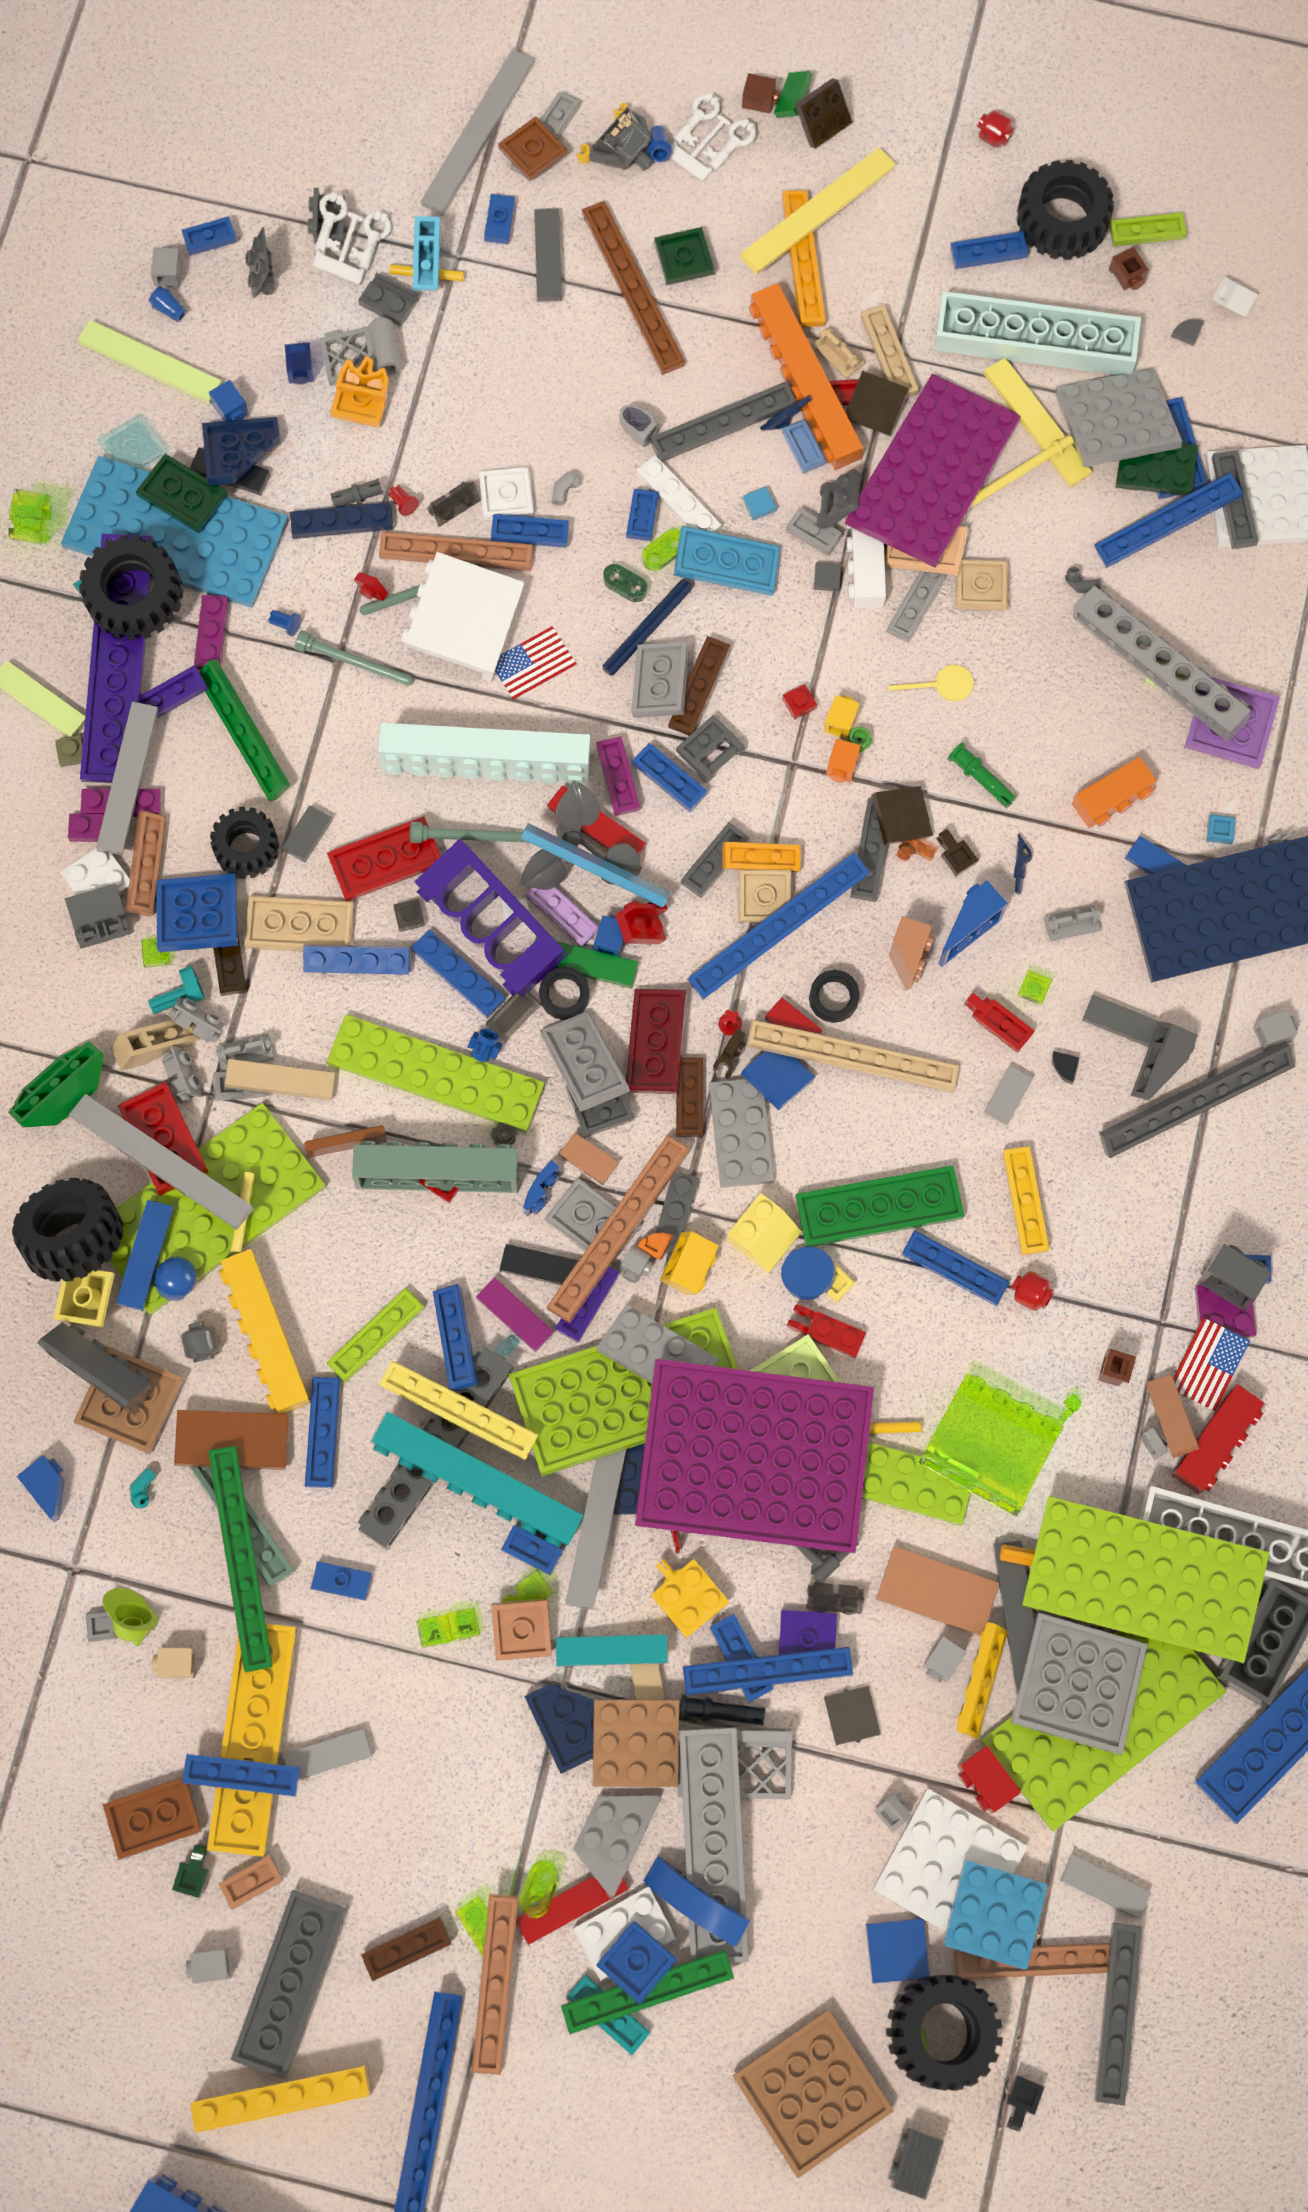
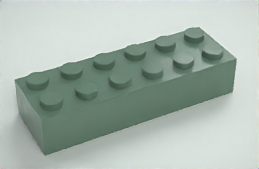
M362 1141L360 1145H354L352 1177L356 1189L430 1191L419 1183L420 1179H424L426 1186L436 1187L441 1191H451L454 1186L459 1188L458 1192L518 1193L517 1148H512L511 1145L507 1144L496 1145V1148H485L483 1144H470L469 1147H458L455 1143H443L442 1147L431 1146L430 1143L426 1142L415 1143V1146H404L402 1142H388V1145H377L373 1141Z

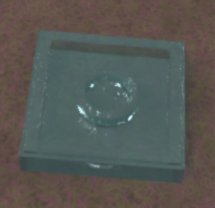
M140 413L97 439L109 459L139 469L147 468L160 460L165 453L167 454Z

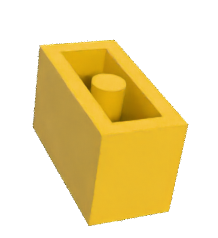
M693 1231L681 1232L659 1281L685 1295L697 1294L706 1283L705 1275L708 1269L716 1261L718 1245Z

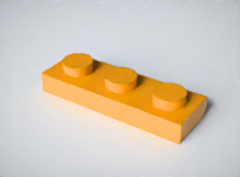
M723 843L722 869L800 871L801 845Z

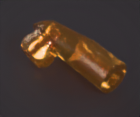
M919 840L902 842L898 846L897 857L907 861L911 855L918 854L931 861L937 850Z

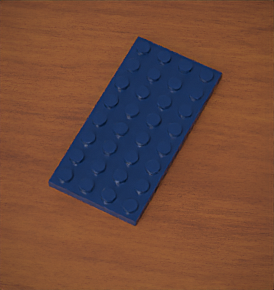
M1308 836L1124 882L1151 983L1308 944Z

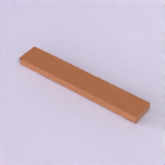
M382 532L379 558L428 563L429 559L434 560L436 553L439 552L467 563L472 562L473 565L479 567L531 571L533 544Z
M489 1893L472 2073L501 2075L518 1896Z
M1110 1943L1033 1946L1027 1970L960 1950H954L956 1976H960L962 1979L1107 1973Z

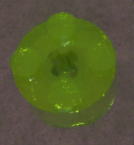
M16 488V493H13L9 520H11V524H14V526L8 529L9 539L35 544H47L49 534L47 520H51L53 510L51 495Z

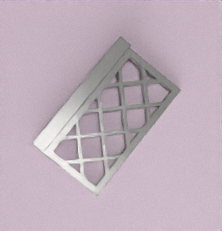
M679 1726V1730H686V1729H706V1728H726V1727H693V1726ZM736 1727L737 1747H739L738 1754L745 1747H753L760 1754L749 1767L738 1756V1761L746 1769L739 1775V1781L749 1772L760 1783L752 1792H745L740 1787V1798L791 1799V1728ZM679 1733V1751H678V1793H677V1797H683V1794H682V1773H681V1753H680V1733ZM758 1747L768 1748L764 1752H762ZM774 1747H784L785 1759L776 1767L766 1755ZM764 1758L774 1770L762 1781L751 1769ZM784 1765H785V1775L780 1771V1769H781ZM778 1773L785 1780V1792H772L766 1783ZM762 1787H764V1789H765L767 1792H758V1791H759Z

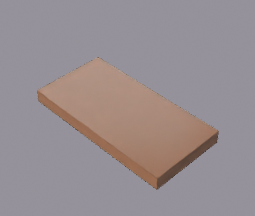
M893 1546L876 1600L981 1636L982 1631L985 1630L999 1582Z

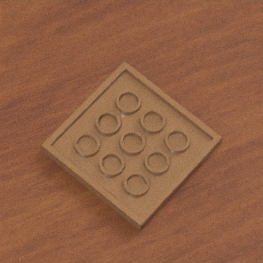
M829 2009L732 2075L797 2179L894 2112Z

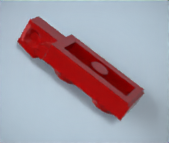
M972 993L964 1003L974 1012L972 1017L976 1022L1017 1053L1035 1032L1034 1029L995 999L991 1000L986 997L985 1000H982Z

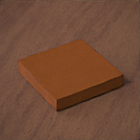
M536 116L498 143V149L529 182L567 154L566 147Z

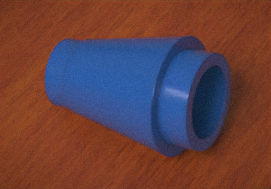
M657 125L650 130L651 141L648 145V154L654 161L664 162L669 158L672 147L665 129Z
M159 286L149 297L148 301L152 304L153 309L176 322L181 321L187 312L168 288L164 289L162 286Z

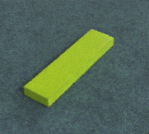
M405 1288L326 1362L327 1365L347 1383L425 1309V1306Z

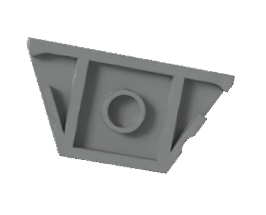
M657 1795L598 1796L573 1847V1851L584 1862L589 1872L597 1879L611 1899H614L660 1802V1797Z

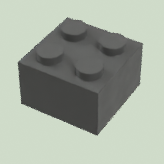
M1223 1244L1213 1256L1198 1283L1245 1311L1256 1300L1272 1273L1266 1270L1267 1267L1262 1262L1250 1260L1243 1256V1251L1238 1247Z

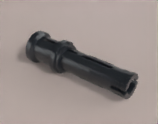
M682 1694L679 1719L683 1720L684 1717L702 1719V1722L718 1719L763 1726L765 1707L713 1702L710 1697L698 1699Z

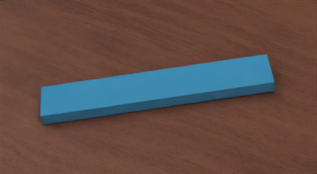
M527 823L521 836L523 840L660 907H664L669 891Z

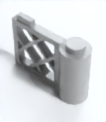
M386 317L373 319L367 327L343 333L335 330L324 333L325 337L320 338L330 386L335 385L338 375L333 376L332 371L337 363L344 365L345 360L341 358L347 349L357 353L352 360L354 367L361 357L365 358L368 356L373 360L372 372L385 368L387 375H393L402 369L393 322ZM365 336L366 342L361 349L351 345L355 338ZM339 343L343 346L337 355H334L328 351L327 345Z

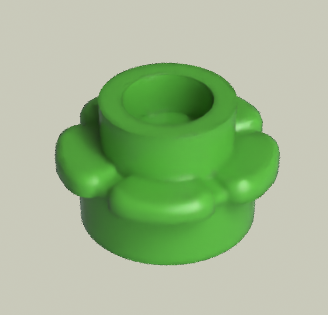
M856 727L850 731L847 742L861 745L859 752H863L865 748L871 746L872 738L867 729Z

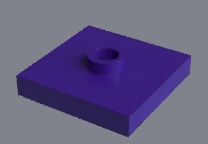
M781 1610L779 1655L834 1649L836 1645L837 1613Z

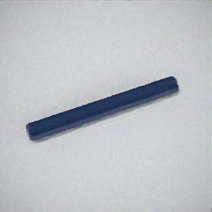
M681 579L605 661L602 665L605 673L613 676L637 650V646L643 644L692 590L690 582L686 579Z

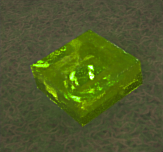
M157 938L141 940L144 968L171 965L170 952H158Z
M1027 970L1017 996L1042 1006L1052 979Z

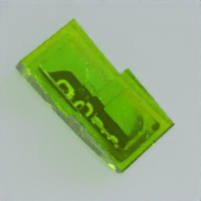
M475 1608L448 1612L445 1615L416 1621L422 1649L480 1635Z

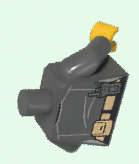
M623 102L620 104V111L615 108L613 109L615 121L593 144V149L590 151L587 144L580 146L581 151L584 153H576L580 163L586 164L591 161L625 170L634 161L644 171L653 161L643 150L651 141L645 117L629 109L627 104Z

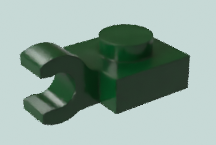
M195 1844L189 1863L180 1862L172 1887L173 1891L201 1898L209 1869L201 1867L207 1854L206 1846Z

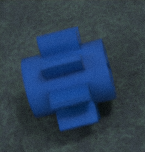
M481 1029L479 1033L474 1031L467 1048L472 1049L471 1055L476 1060L488 1062L490 1058L496 1059L502 1043L497 1042L499 1038L497 1033L490 1029Z

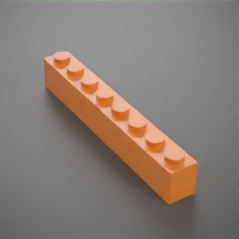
M776 283L752 293L751 305L748 306L753 319L758 320L762 338L764 340L768 339L771 345L769 346L770 353L774 360L778 359L783 379L785 381L789 380L792 386L790 389L796 401H801L808 395L812 398V401L801 408V412L806 422L810 421L813 427L812 434L817 443H821L823 447L822 453L828 464L831 463L834 470H838L861 460L863 446L781 287Z

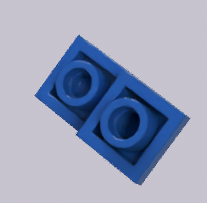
M553 1160L538 1174L527 1193L523 1206L524 1214L527 1217L532 1212L534 1214L539 1213L546 1206L547 1193L543 1188L549 1189L559 1179V1167Z

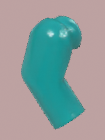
M147 1467L130 1485L131 1503L139 1509L148 1506L147 1486L157 1477Z

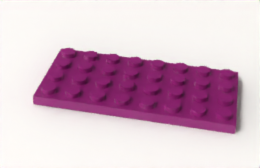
M932 373L861 492L858 500V509L848 514L845 525L936 568L1019 424L1021 416Z

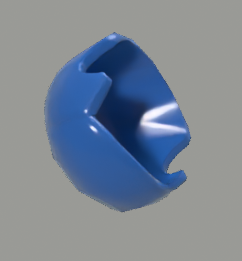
M177 1256L165 1260L157 1268L154 1286L158 1294L167 1300H183L186 1295L194 1290L197 1281L196 1269L190 1261L183 1257Z

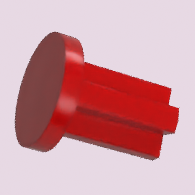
M400 485L390 488L391 492L388 495L399 506L398 511L402 516H408L417 509L419 500L415 496H409Z
M726 1010L725 1014L719 1019V1030L727 1036H732L736 1028L741 1030L742 1020L738 1012Z

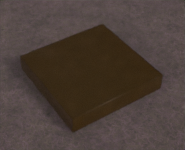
M862 370L846 410V415L849 421L891 437L909 388Z
M921 786L872 794L884 845L925 839L933 836Z

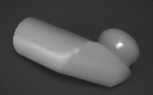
M570 471L560 477L554 483L551 503L556 506L564 505L566 490L569 487H578L581 482L580 476Z

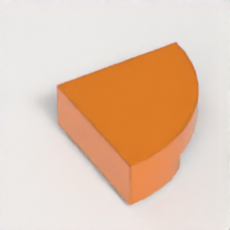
M665 1232L654 1233L642 1239L637 1247L661 1260L674 1235Z

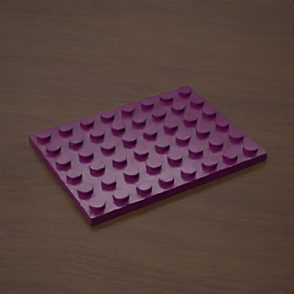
M655 1359L634 1526L856 1553L874 1387Z

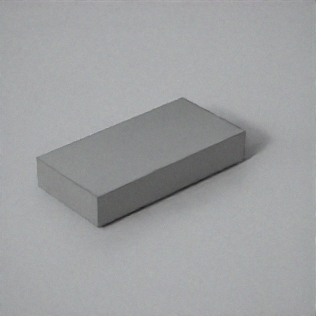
M1009 1066L984 1113L1008 1125L1033 1078Z

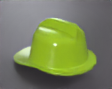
M113 1588L103 1596L102 1604L112 1619L115 1635L122 1640L131 1641L135 1646H140L143 1639L150 1633V1630L158 1625L159 1618L141 1595L131 1589Z

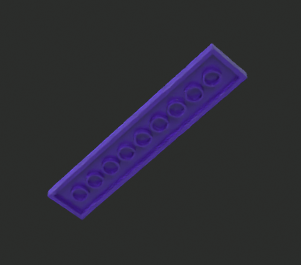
M102 534L100 549L106 546L105 541L112 539L115 542L119 540V536L124 535ZM134 535L126 536L128 539H132ZM136 535L142 536L144 542H146L147 539H151L154 541L153 536ZM137 570L121 574L110 587L109 599L116 604L126 606L143 601L150 594L151 574ZM95 622L93 625L80 780L82 782L112 783L132 702L140 703L146 639L142 635L137 636V640H128L126 635L119 639L114 637L112 632L107 634L101 630L99 624Z

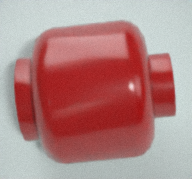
M992 110L988 116L983 114L976 126L980 129L979 138L995 148L1001 145L1005 146L1015 129L1012 127V120L996 110Z
M1033 1271L1025 1273L1023 1277L1018 1275L1012 1285V1290L1015 1291V1301L1032 1311H1037L1040 1308L1045 1309L1054 1293V1290L1051 1288V1281Z

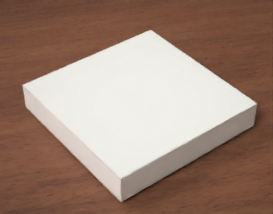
M529 467L478 471L484 521L493 520V514L523 517L534 516Z

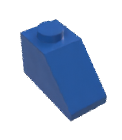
M42 1455L18 1474L17 1478L49 1519L56 1522L60 1517L65 1481L60 1473L64 1470L54 1458L48 1460Z

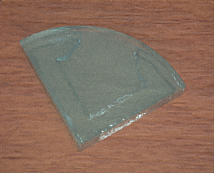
M511 1334L495 1349V1354L506 1360L520 1344V1340Z

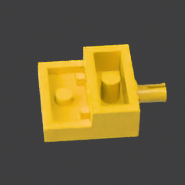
M664 1558L661 1560L662 1565L659 1562L656 1567L666 1579L662 1586L651 1594V1598L687 1639L730 1602L695 1559L682 1569L674 1571Z

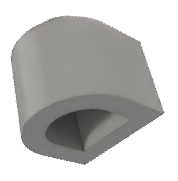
M632 1245L620 1265L619 1272L623 1273L622 1277L636 1284L641 1275L647 1276L654 1262L650 1261L652 1255Z

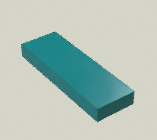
M585 1974L568 1994L567 1998L570 2001H575L604 1990ZM631 2014L598 2025L630 2055L636 2052L651 2033Z

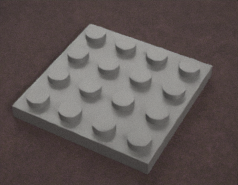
M1153 368L1134 371L1132 374L1124 373L1056 387V397L1083 467L1181 448V437Z
M1038 1613L1011 1724L1122 1755L1148 1644Z

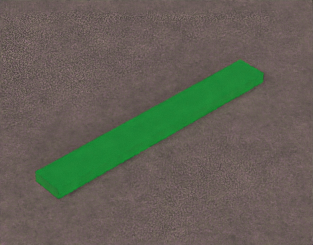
M236 1446L208 1450L244 1673L273 1668Z

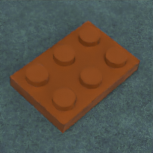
M183 1777L103 1804L118 1860L202 1832L189 1785L182 1783Z

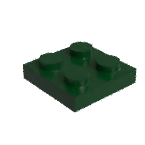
M702 227L654 237V244L666 285L714 275V266Z

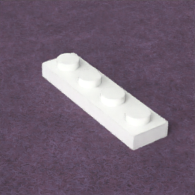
M656 455L636 470V475L651 491L659 492L658 498L684 526L715 533L721 530V524Z

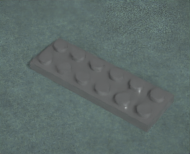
M295 1890L291 1891L231 2061L286 2080L347 1910L346 1908Z

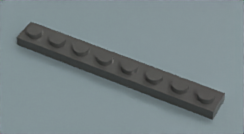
M1284 1041L1099 1132L1105 1154L1112 1158L1294 1068L1295 1064L1290 1045Z

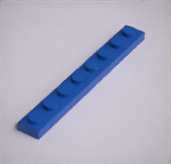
M852 853L687 978V980L701 999L704 1000L865 878L870 872L856 853Z
M434 1991L394 2212H424L463 1999L461 1995Z

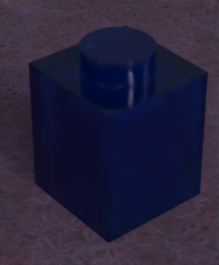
M310 342L285 344L286 370L289 384L303 385L307 382H314Z

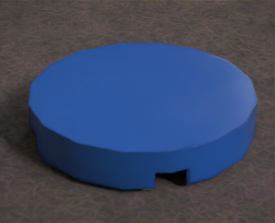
M802 1247L794 1250L786 1257L781 1267V1278L785 1288L792 1296L801 1300H814L831 1289L835 1281V1267L831 1257L823 1250L816 1247Z

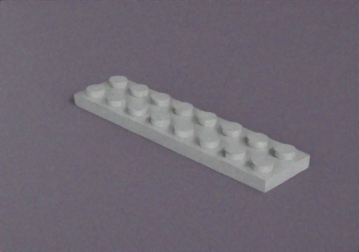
M736 1727L679 1730L687 1879L724 1906L729 1905L746 1917ZM689 1919L691 1961L726 1950L730 1963L749 1962L747 1930L739 1944L735 1947Z

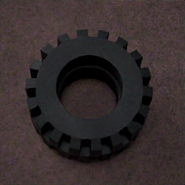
M245 806L239 807V811L236 812L232 808L228 810L229 815L225 816L222 814L219 816L220 823L215 821L213 825L214 831H211L210 834L212 840L210 843L217 863L220 864L224 871L228 870L229 874L238 873L241 879H245L246 875L255 878V873L258 872L263 875L266 873L265 867L271 868L274 865L273 859L278 857L279 841L275 827L270 818H266L265 813L260 811L257 814L256 808L250 807L249 811H246ZM251 833L260 838L257 846L248 852H236L230 848L232 841L241 834Z

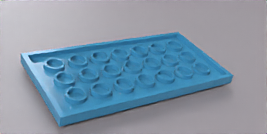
M98 455L61 541L62 547L93 557L92 551L97 546L101 547L102 534L153 536L157 546H162L168 552L169 557L172 558L180 575L182 586L214 596H228L229 601L253 608L287 525V515L227 497L202 531L197 533L136 495V490L149 475V471Z

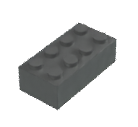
M1275 1579L1267 1581L1260 1592L1245 1662L1241 1663L1225 1658L1215 1676L1216 1679L1263 1708L1270 1706L1308 1636V1599Z

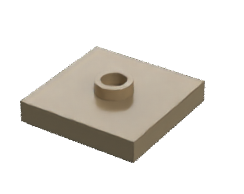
M962 559L959 576L956 575L955 609L1006 611L1008 561Z
M738 870V923H761L791 900V870Z

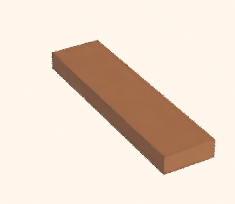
M143 810L138 813L126 903L127 912L148 917L154 915L166 816Z

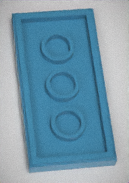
M682 526L673 575L772 596L775 589L781 546Z

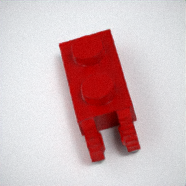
M795 1305L794 1312L811 1319L812 1322L808 1328L798 1321L789 1320L786 1325L788 1328L803 1335H809L813 1341L856 1358L866 1335L865 1331L818 1311L815 1313L809 1308Z

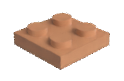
M547 1598L491 1603L496 1661L552 1656Z

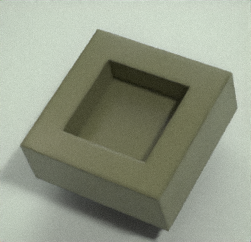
M81 735L55 740L60 767L81 764L83 748Z

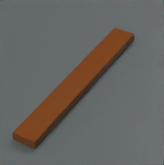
M605 201L583 208L582 215L661 374L664 375L684 367L685 361Z

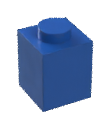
M230 379L208 392L212 406L223 421L243 420L249 414L245 400Z
M602 915L594 941V950L620 957L624 939L616 916L609 915L607 917Z

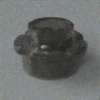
M500 1122L491 1131V1138L494 1139L495 1145L507 1144L512 1146L516 1142L517 1130L514 1126ZM503 1132L507 1134L505 1137L502 1136Z

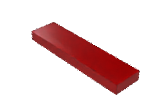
M562 785L548 802L547 808L556 813L557 805L568 788ZM601 811L597 820L592 825H581V832L607 850L613 845L625 843L633 847L639 856L646 847L644 841Z
M592 1876L516 1918V1923L527 1944L530 1945L608 1902L611 1898L606 1894V1891L597 1879ZM624 1878L615 1897L629 1890Z

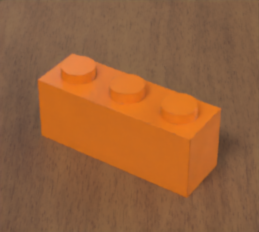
M1139 756L1077 793L1072 805L1089 829L1096 824L1100 827L1111 819L1110 816L1114 813H1124L1131 808L1134 801L1138 799L1143 801L1154 793L1153 789L1157 780Z

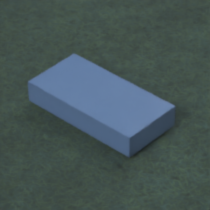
M805 419L782 428V434L803 474L826 465V459Z

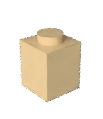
M158 1648V1655H153V1672H157V1677L161 1679H194L196 1650L193 1648Z

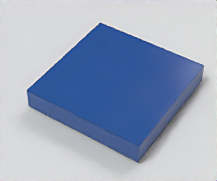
M768 1051L763 1052L741 1072V1075L778 1111L815 1079V1076L795 1057Z
M923 1919L865 1924L872 1984L914 1980L930 1976Z
M633 1920L596 1966L641 2005L678 1959Z

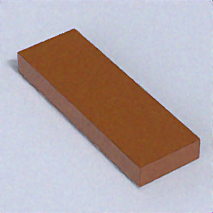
M381 1125L305 1141L304 1145L308 1158L353 1149L354 1145H360L362 1141H373L377 1144L387 1142L384 1126Z

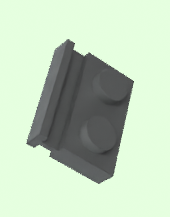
M376 272L373 281H370L358 302L360 306L381 317H386L402 327L414 309L415 303L420 300L419 293Z

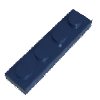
M391 502L290 511L293 539L394 530Z

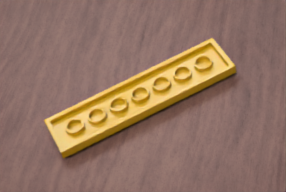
M266 1624L273 1668L244 1673L239 1638L237 1639L220 1758L278 1765L297 1631L296 1627ZM216 1787L207 1850L265 1857L274 1794Z

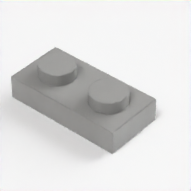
M800 507L786 526V532L827 556L830 555L842 537V532L832 526L825 529L820 528L817 525V517Z

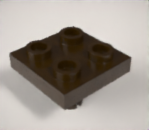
M831 78L795 104L809 146L814 149L853 123L839 81L835 78Z

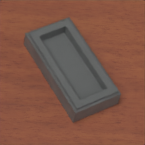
M309 805L282 846L283 851L305 863L332 822V817Z

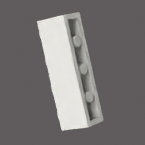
M845 525L846 529H850V537L846 539V550L851 552V560L847 561V575H852V583L848 584V598L853 599V608H884L886 599L884 543Z

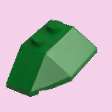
M90 1041L61 1054L21 1090L14 1106L10 1108L8 1113L22 1127L58 1125L69 1116L70 1112L85 1094L91 1096L98 1089L104 1054Z

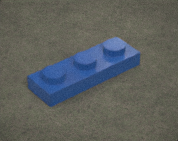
M1023 231L951 242L950 244L955 269L1024 259L1028 256Z
M493 514L491 541L567 548L569 520Z
M648 743L632 760V765L689 812L707 795V790L651 743Z
M735 1614L709 1627L726 1661L757 1658ZM772 1686L741 1690L747 1702L750 1703L773 1691L774 1688Z

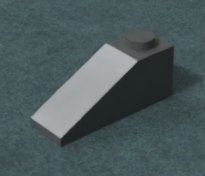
M1158 1021L1131 1096L1150 1100L1189 1060L1190 1054L1195 1048V1041L1198 1035L1177 1025Z

